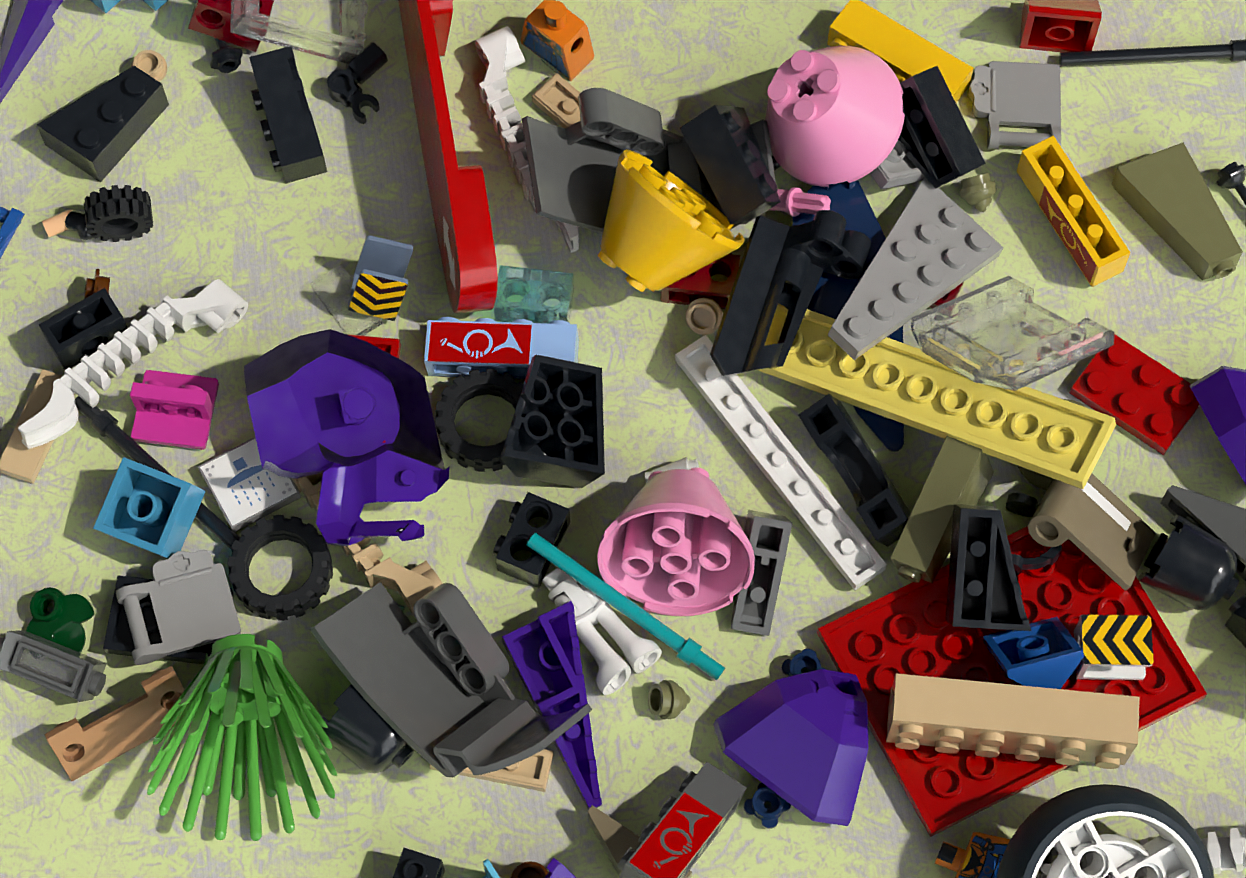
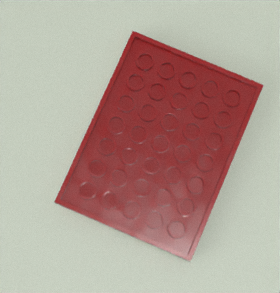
M1028 526L1007 536L1011 553L1023 558L1040 557V555L1051 548L1037 543L1031 537ZM1070 539L1062 543L1061 555L1053 565H1046L1033 570H1022L1021 574L1016 575L1017 581L1020 584L1021 597L1029 624L1058 617L1073 638L1074 629L1081 615H1145L1151 617L1154 662L1152 666L1145 667L1146 676L1143 680L1076 679L1075 674L1068 678L1061 689L1140 697L1138 732L1206 697L1205 689L1136 576L1131 587L1125 591ZM949 565L939 570L933 583L920 579L919 583L912 582L817 630V634L838 672L855 674L867 700L868 726L930 837L1072 766L1058 764L1055 762V758L1039 757L1037 761H1022L1016 759L1015 754L999 753L997 757H982L976 755L975 750L959 749L957 753H941L936 751L934 746L919 745L918 749L908 750L896 747L893 742H886L889 695L896 673L1021 685L1007 677L983 641V636L1004 631L1003 629L953 627L946 621Z

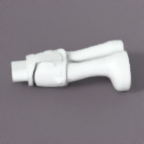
M557 568L544 577L542 582L550 591L549 599L553 603L555 602L556 608L572 601L575 611L577 636L590 651L599 666L596 684L603 695L612 694L620 689L628 681L631 675V668L634 672L641 673L660 658L662 650L655 642L638 637L619 619L610 607V604L561 569ZM599 622L623 651L628 664L609 646L595 629L594 625Z

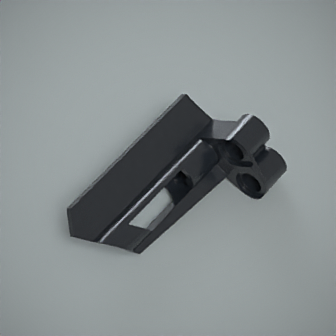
M819 210L815 213L813 221L792 226L773 221L761 215L756 216L710 352V356L721 375L726 376L758 369L783 367L822 273L826 272L851 280L860 278L871 247V240L868 236L858 231L845 230L847 225L846 219L839 213L831 210ZM779 303L788 309V313L778 343L765 345Z

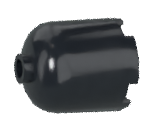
M1176 514L1170 521V524L1175 526L1169 536L1164 533L1160 534L1144 563V566L1150 568L1148 573H1141L1138 580L1195 610H1206L1216 605L1221 598L1229 600L1239 584V580L1234 577L1237 570V557L1234 551L1221 540Z
M352 684L333 703L339 708L329 721L324 716L322 717L328 728H322L330 739L332 746L365 772L379 773L385 771L393 764L400 768L415 751L370 706Z

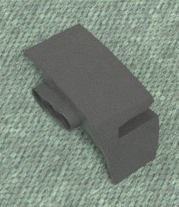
M590 88L582 91L578 96L580 121L567 128L545 123L529 116L522 118L536 214L603 232L618 159L624 150H631L653 161L650 166L663 176L667 171H670L695 189L725 215L685 137L663 129L661 113L654 108L608 89ZM762 119L751 124L769 173L775 181L767 121ZM734 224L731 229L738 226L739 224Z
M380 582L310 629L332 661L370 706L418 754L445 777H455L467 767L473 775H482L501 770L544 750L592 711L590 705L585 704L556 715L541 716L531 708L526 700L515 698L503 681L509 673V663L505 655L462 592L451 583L440 584L417 600L413 608L414 616L417 620L414 624L411 623Z

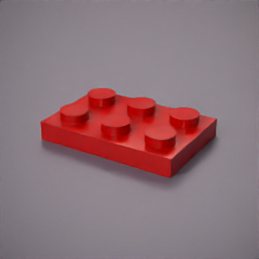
M1114 333L1109 336L1069 392V394L1095 411L1114 417L1118 426L1162 455H1165L1200 406L1190 388L1191 383Z

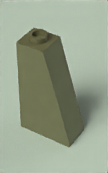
M1184 142L1117 167L1112 181L1114 189L1201 280L1213 276L1217 279L1223 278L1235 271L1243 251Z
M946 436L890 558L899 570L898 575L915 583H919L920 579L933 583L950 553L954 504L977 505L993 476V468L987 455L982 452V449Z

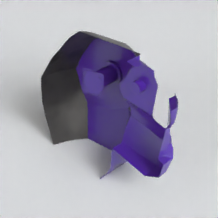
M332 329L298 336L278 345L244 366L247 400L262 469L269 470L278 476L293 479L322 473L316 525L327 544L347 547L362 541L364 538L398 536L402 542L423 538L425 535L424 525H420L415 520L364 522L360 518V514L367 503L421 502L430 494L436 493L449 479L450 466L447 469L444 468L425 376L408 363L378 347Z

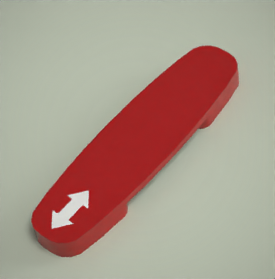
M399 0L426 178L450 305L454 313L492 310L497 296L498 274L484 173L481 165L458 166L440 57L445 56L453 14V0Z

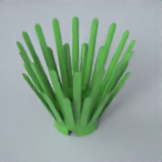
M252 634L230 635L217 640L212 645V654L208 656L206 653L202 669L160 723L164 725L154 738L153 745L159 744L176 721L148 772H152L159 765L148 786L147 795H151L156 791L190 725L188 738L159 807L161 816L168 813L179 784L187 776L210 717L183 821V829L186 832L193 829L202 793L205 796L212 793L225 735L215 838L223 840L226 837L233 767V796L236 800H241L245 795L247 761L250 837L253 841L261 839L258 736L266 793L270 797H274L277 794L284 830L286 833H292L295 829L274 720L294 781L298 786H301L309 811L315 819L320 817V808L295 736L301 738L326 794L334 799L335 791L324 769V763L331 775L337 776V772L321 744L322 742L325 747L332 749L331 741L322 728H328V726L284 666L282 651L273 641L267 639L266 648L255 644V635Z

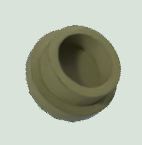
M989 173L961 180L963 188L959 190L961 198L965 199L969 205L975 206L978 211L985 212L986 207L992 201L991 197L997 190L995 181H991Z
M662 680L659 684L652 685L648 695L651 713L659 715L661 719H675L691 700L684 689L673 680Z

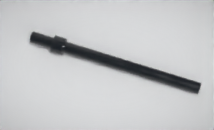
M1246 39L1230 40L1229 44L1060 52L1059 65L1064 67L1230 58L1231 62L1246 61Z
M79 396L75 399L77 409L91 421V427L102 437L107 436L133 461L171 475L117 425L118 420L107 410L101 411L97 406L92 408ZM201 502L195 517L231 549L235 540L239 541L240 537Z

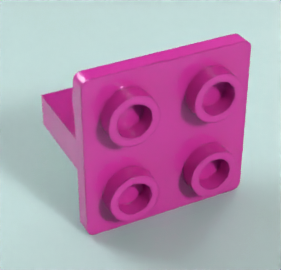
M146 370L143 383L133 382L130 398L136 409L131 433L132 439L136 442L204 450L207 446L219 388L218 379Z

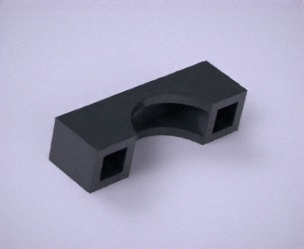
M828 394L798 414L815 444L826 455L844 480L855 500L858 513L875 540L888 547L899 540L911 512L843 404Z

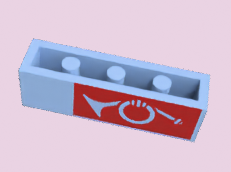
M453 317L428 320L424 363L428 376L458 377L462 375V377H465L472 370L479 369L480 373L487 372V369H495L498 374L504 375L506 372L514 376V379H525L532 357L536 354L578 363L579 335L577 324H570L563 320H554L549 322V324L533 323L526 319H516L512 322H496L490 318H479L475 321H459Z

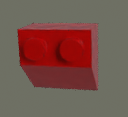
M1025 0L1022 10L1019 48L1052 52L1092 51L1102 18L1099 1Z

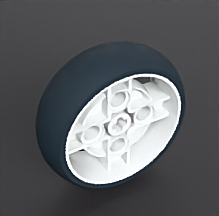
M1108 784L1075 788L1053 797L1039 806L1025 819L1012 836L1004 851L997 878H1036L1045 857L1055 845L1059 855L1050 867L1047 878H1134L1136 871L1144 866L1147 868L1145 878H1214L1210 858L1203 842L1188 821L1175 808L1164 800L1140 789ZM1107 816L1131 817L1148 824L1159 833V836L1141 846L1139 843L1124 836L1113 834L1098 835L1092 820ZM1088 851H1093L1092 863L1088 867L1081 869L1080 859L1082 855Z

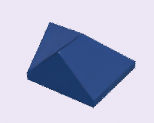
M1058 617L1031 623V631L1004 630L983 636L985 646L1007 677L1023 686L1061 689L1068 678L1077 673L1084 658L1083 649Z

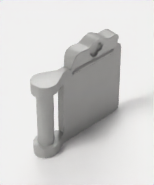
M991 61L989 67L982 65L975 67L968 96L972 101V113L974 116L988 118L987 149H999V145L1031 147L1051 136H1054L1061 146V84L1059 65ZM999 125L1048 127L1049 134L999 131Z
M207 550L196 552L178 551L169 559L158 561L153 565L154 581L128 585L116 590L118 603L123 604L135 646L132 656L136 665L148 664L167 655L211 644L230 635L241 634V627L224 567L219 563L214 564L212 556ZM149 595L162 643L153 645L150 644L139 600Z

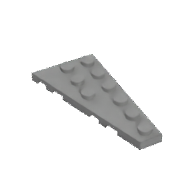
M924 177L836 318L828 336L853 360L857 359L999 257L1003 247L940 188L935 189L927 178Z

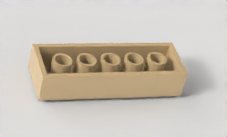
M896 673L889 695L886 742H893L896 747L908 750L918 749L919 745L934 746L935 750L941 753H957L959 749L975 750V754L982 757H997L999 753L1015 754V758L1022 761H1037L1039 757L1055 758L1056 763L1063 765L1079 764V761L1095 762V766L1099 768L1116 769L1120 765H1125L1138 745L1140 697Z

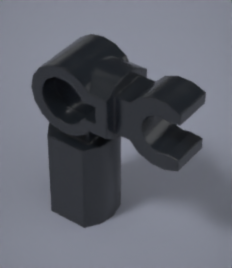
M371 42L346 64V70L339 69L333 71L327 80L331 99L342 103L345 107L350 106L355 120L361 124L366 123V115L360 111L362 107L370 106L375 112H378L380 107L378 100L370 94H363L362 88L357 84H363L388 61L385 52L374 42Z

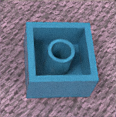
M123 457L93 529L169 559L174 553L181 551L206 491L191 483Z

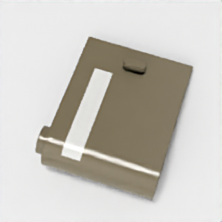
M1092 473L1084 489L1052 479L1028 525L1031 537L1043 546L1056 547L1070 539L1125 591L1131 587L1156 534L1153 529Z

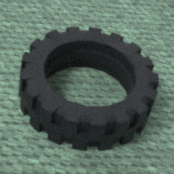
M479 369L469 371L468 376L462 377L460 375L453 380V385L451 387L446 386L441 393L442 399L437 402L435 409V424L440 444L445 448L446 454L451 459H457L460 466L465 468L471 466L474 467L475 471L485 472V469L490 468L493 471L503 469L505 463L500 459L506 439L490 446L470 444L460 437L455 429L454 420L457 411L466 401L481 395L502 397L512 404L516 410L524 384L515 382L514 376L506 372L504 375L498 374L495 369H487V372L480 373Z
M273 515V519L266 520L265 517L255 521L256 525L249 528L247 526L241 532L242 537L239 541L235 540L232 544L231 557L228 556L230 582L236 596L243 602L244 606L252 613L253 611L257 612L262 618L270 620V617H276L278 621L288 620V616L295 615L296 618L306 614L305 610L310 607L312 609L317 607L321 602L319 598L323 594L326 596L330 588L329 581L333 577V567L326 541L312 524L303 523L301 518L291 516V519L284 518V515ZM281 540L300 543L308 550L312 558V571L308 580L299 589L286 595L273 596L262 593L254 587L249 577V566L253 556L261 547L273 541Z

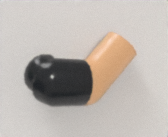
M67 210L42 221L49 238L69 229L77 231L82 240L93 238L92 234L87 232L85 213Z

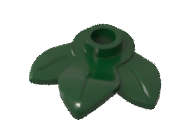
M48 587L38 591L30 602V611L33 618L28 624L26 631L81 653L86 641L82 623L91 619L95 614L91 603L79 594L65 595L56 588ZM54 601V610L51 614H48L47 607L49 603ZM30 650L35 659H40L44 656Z

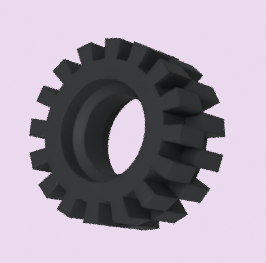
M112 185L110 190L102 187L99 188V193L93 191L90 193V197L86 196L84 199L86 229L88 234H92V237L95 239L101 237L102 241H107L109 238H112L113 242H119L120 238H125V241H130L132 236L140 238L143 236V233L147 234L150 232V228H153L151 198L147 191L142 192V189L139 187H135L133 190H131V185H124L123 188H118V185Z

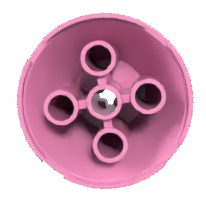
M833 46L809 52L799 50L778 68L772 82L768 86L767 93L769 98L765 120L769 129L772 155L786 172L804 183L829 187V184L845 181L851 183L859 180L876 169L888 157L902 131L905 117L903 113L902 86L888 64L874 53L853 46Z
M695 467L689 470L655 471L650 474L647 484L605 530L599 543L597 561L599 571L605 583L625 597L628 596L643 603L644 610L669 616H694L726 607L733 602V596L743 588L747 589L753 578L755 557L750 541L719 489L709 479L708 472L702 468Z

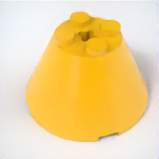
M624 150L618 159L600 244L601 251L597 256L608 266L614 269L618 266L628 275L625 279L631 286L641 292H644L646 288L653 292L655 290H662L741 247L744 243L743 235L738 233L735 237L730 231L734 224H730L727 217L705 197L670 171H667L664 176L650 166L653 161L631 150Z

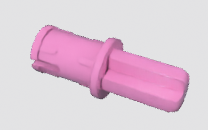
M793 187L790 190L778 189L777 194L781 202L769 209L787 212L793 217L798 216L800 213L815 215L819 210H830L831 200L826 195L803 193L798 187Z

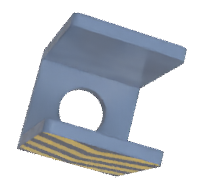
M367 235L354 271L348 311L395 321L408 287V279L404 278L414 247L410 244Z

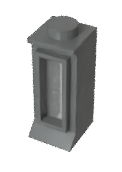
M25 630L7 631L0 650V670L10 672L75 698L79 702L93 700L95 696L101 693L106 682V674H103L107 663Z

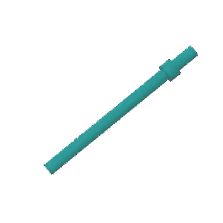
M534 533L526 545L676 651L678 653L676 657L687 665L693 663L715 680L725 670L724 666L701 651L702 646L690 637L688 640L681 637L537 533Z

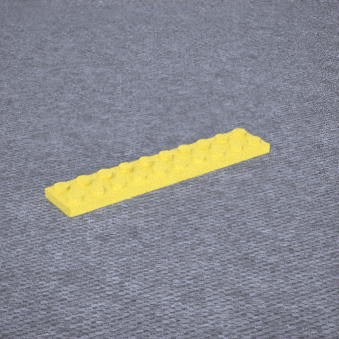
M779 303L765 345L778 343L788 313V309ZM808 309L783 367L758 369V371L824 395L830 394L837 400L945 439L946 436L978 447L985 454L1080 489H1084L1116 426L1115 418L887 337L853 360L828 336L836 319Z

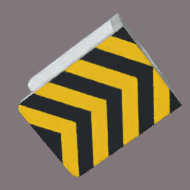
M1080 616L1074 629V639L1083 649L1084 658L1076 673V679L1143 680L1145 678V667L1152 666L1154 662L1150 616Z

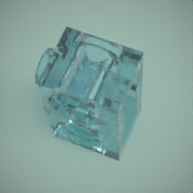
M500 265L497 296L494 305L495 321L512 322L516 319H526L533 323L547 324L554 320L569 322L574 294L573 273ZM512 295H521L522 297H524L519 302H510L507 300V298ZM548 299L560 301L558 305L553 307L543 304Z

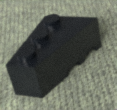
M292 46L249 57L257 89L251 90L256 110H264L266 119L260 121L265 141L273 140L276 149L269 151L274 171H282L286 184L326 173L327 167L304 93L303 83L297 70Z
M132 66L37 124L45 146L101 183L169 106L162 83L136 66Z
M938 66L918 73L900 83L903 90L902 100L905 117L898 140L909 151L906 156L935 189L986 164Z
M714 105L680 127L730 224H747L755 219L756 216L763 214L781 202L777 194L776 182L769 173L745 108Z
M954 504L946 621L953 627L1031 631L1021 597L1020 584L1017 581L1012 562L1013 557L1001 510L993 506Z

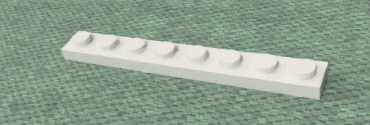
M704 335L675 354V361L851 587L857 590L885 571L887 564L737 374L721 375L710 356L713 343L709 338Z

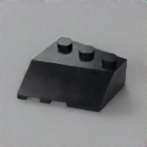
M537 354L532 357L500 459L516 477L583 488L605 474L602 368Z

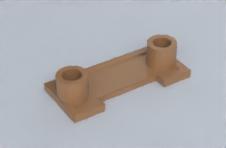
M172 666L156 671L150 678L141 682L146 694L82 728L78 720L74 718L68 722L58 724L53 730L44 734L71 781L78 779L157 735L164 725L160 724L185 691Z

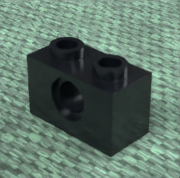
M105 288L39 324L47 343L64 370L81 363V358L85 355L89 357L95 353L101 343L106 345L114 339V334L118 331L122 333L128 329L122 314Z

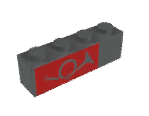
M706 762L697 774L690 771L679 788L680 796L677 799L670 796L659 813L661 820L657 824L651 821L639 837L638 842L641 845L637 850L630 847L621 858L617 868L622 870L619 878H685L735 813L747 787L709 762Z

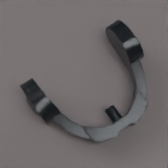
M1011 493L1008 495L1006 501V509L1008 511L1025 517H1033L1038 507L1036 498L1022 493ZM1062 546L1051 547L1047 552L1036 558H1023L1022 556L1012 554L1016 575L1021 574L1022 570H1033L1046 565H1053L1061 555Z

